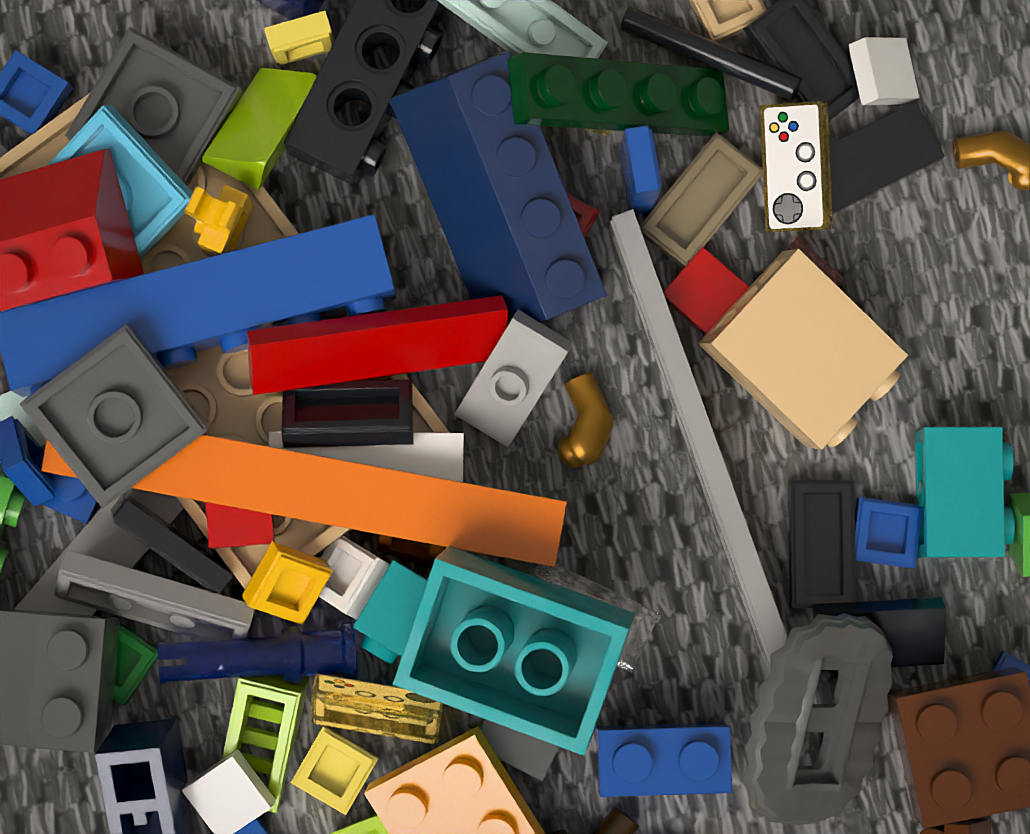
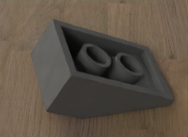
M0 608V744L37 749L97 752L111 731L120 617Z

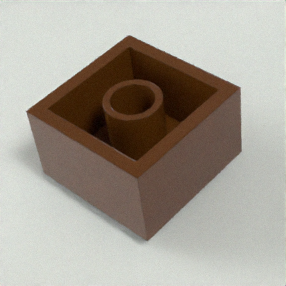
M1012 667L888 692L889 705L914 819L924 828L1030 807V686L1026 671Z

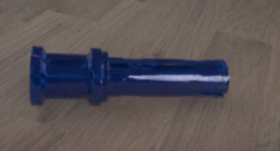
M342 622L340 629L309 632L300 631L297 625L287 626V629H281V637H256L203 642H157L158 660H186L184 665L159 666V685L166 684L167 682L283 674V680L290 681V684H299L303 677L313 675L342 674L345 680L356 679V644L352 622Z

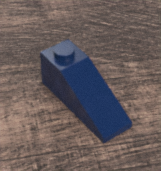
M177 718L114 725L95 753L110 834H191L189 800L182 792V789L188 783V775Z

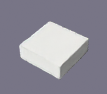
M865 37L849 44L862 105H900L920 98L906 38Z
M342 536L327 547L320 557L327 561L333 572L319 597L357 620L390 564L345 536Z
M238 749L189 781L182 789L184 795L214 834L235 833L271 809L276 801Z

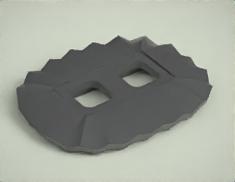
M846 613L838 616L818 614L809 625L792 628L785 646L771 654L770 675L758 687L759 705L749 716L752 735L744 747L749 766L741 779L750 794L749 806L763 815L769 822L791 825L813 824L842 813L847 803L860 793L863 778L873 767L874 749L881 740V721L888 711L887 694L893 685L891 668L893 652L884 632L866 616L855 617ZM821 670H838V679L832 700L827 704H813ZM823 732L824 736L817 762L812 766H798L806 733Z

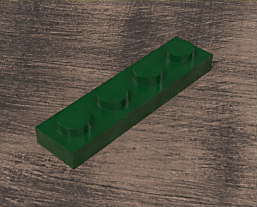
M522 52L508 59L514 124L612 131H625L628 128L648 125V128L652 129V133L707 137L713 136L716 132L720 135L729 131L723 72L716 69Z

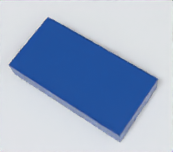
M648 125L625 129L619 154L628 209H633L635 215L651 213L662 187L652 129H649Z

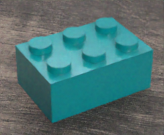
M448 546L434 560L392 685L584 756L595 731L636 613Z

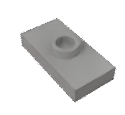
M518 309L454 415L506 447H509L566 357L573 342Z

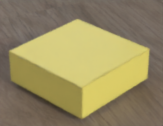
M326 11L264 28L272 55L276 63L280 65L329 52L335 42Z
M323 726L290 783L347 815L379 757L330 728Z

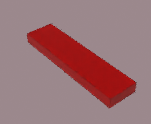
M495 296L247 331L249 380L253 395L486 362L507 328L508 308L503 296Z

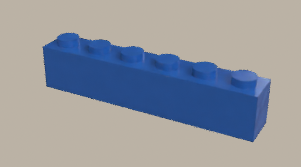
M375 214L0 312V351L10 391L24 398L30 396L128 322L164 369L170 370L197 362L196 352L221 346L224 354L248 350L247 331L321 321L323 318L346 312L348 317L385 312L384 302L395 300L396 294Z

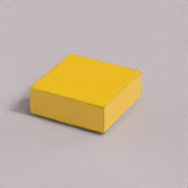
M272 541L242 597L248 607L303 625L333 570L326 560Z

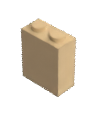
M800 249L782 251L697 343L803 445L820 450L826 445L831 448L835 447L852 432L858 422L853 415L869 398L876 401L895 385L900 377V373L896 368L908 356Z

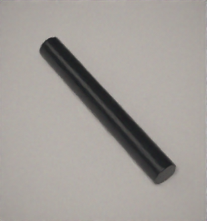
M629 7L622 19V31L790 101L795 98L799 90L802 77L643 11Z

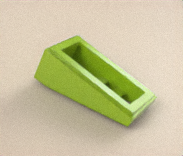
M248 665L238 678L222 759L237 749L240 751L242 743L274 750V760L242 752L241 754L255 772L270 775L269 785L266 787L276 801L268 811L277 813L304 708L309 679L260 666ZM256 696L285 703V707L256 701L253 698ZM253 717L281 724L280 732L276 733L247 726L248 718Z

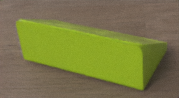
M260 68L204 153L202 162L259 190L285 150L284 141L317 75L308 72Z

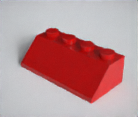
M103 149L0 179V312L144 275L110 149Z

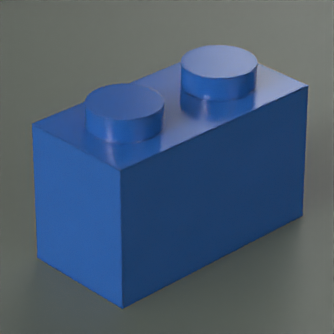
M723 722L596 726L597 788L600 797L732 793L730 726Z

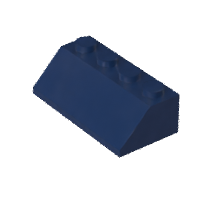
M509 50L389 98L471 300L503 296L508 308L507 326L518 309L540 322L607 296L540 126L514 124L508 59L512 55Z

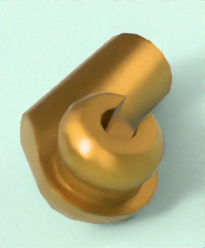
M1003 130L959 137L952 140V149L957 169L995 163L1009 171L1008 181L1012 184L1013 188L1023 191L1030 190V143Z
M588 372L564 384L578 416L570 435L559 440L558 454L563 463L571 468H579L584 463L592 465L602 457L614 426L613 416L593 372Z

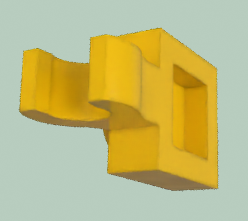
M224 184L218 199L196 186L184 212L197 220L194 231L201 235L197 244L205 255L213 257L235 251L255 207L248 194Z

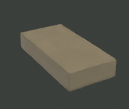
M716 132L639 226L643 237L684 269L701 248L707 245L762 177L765 170Z

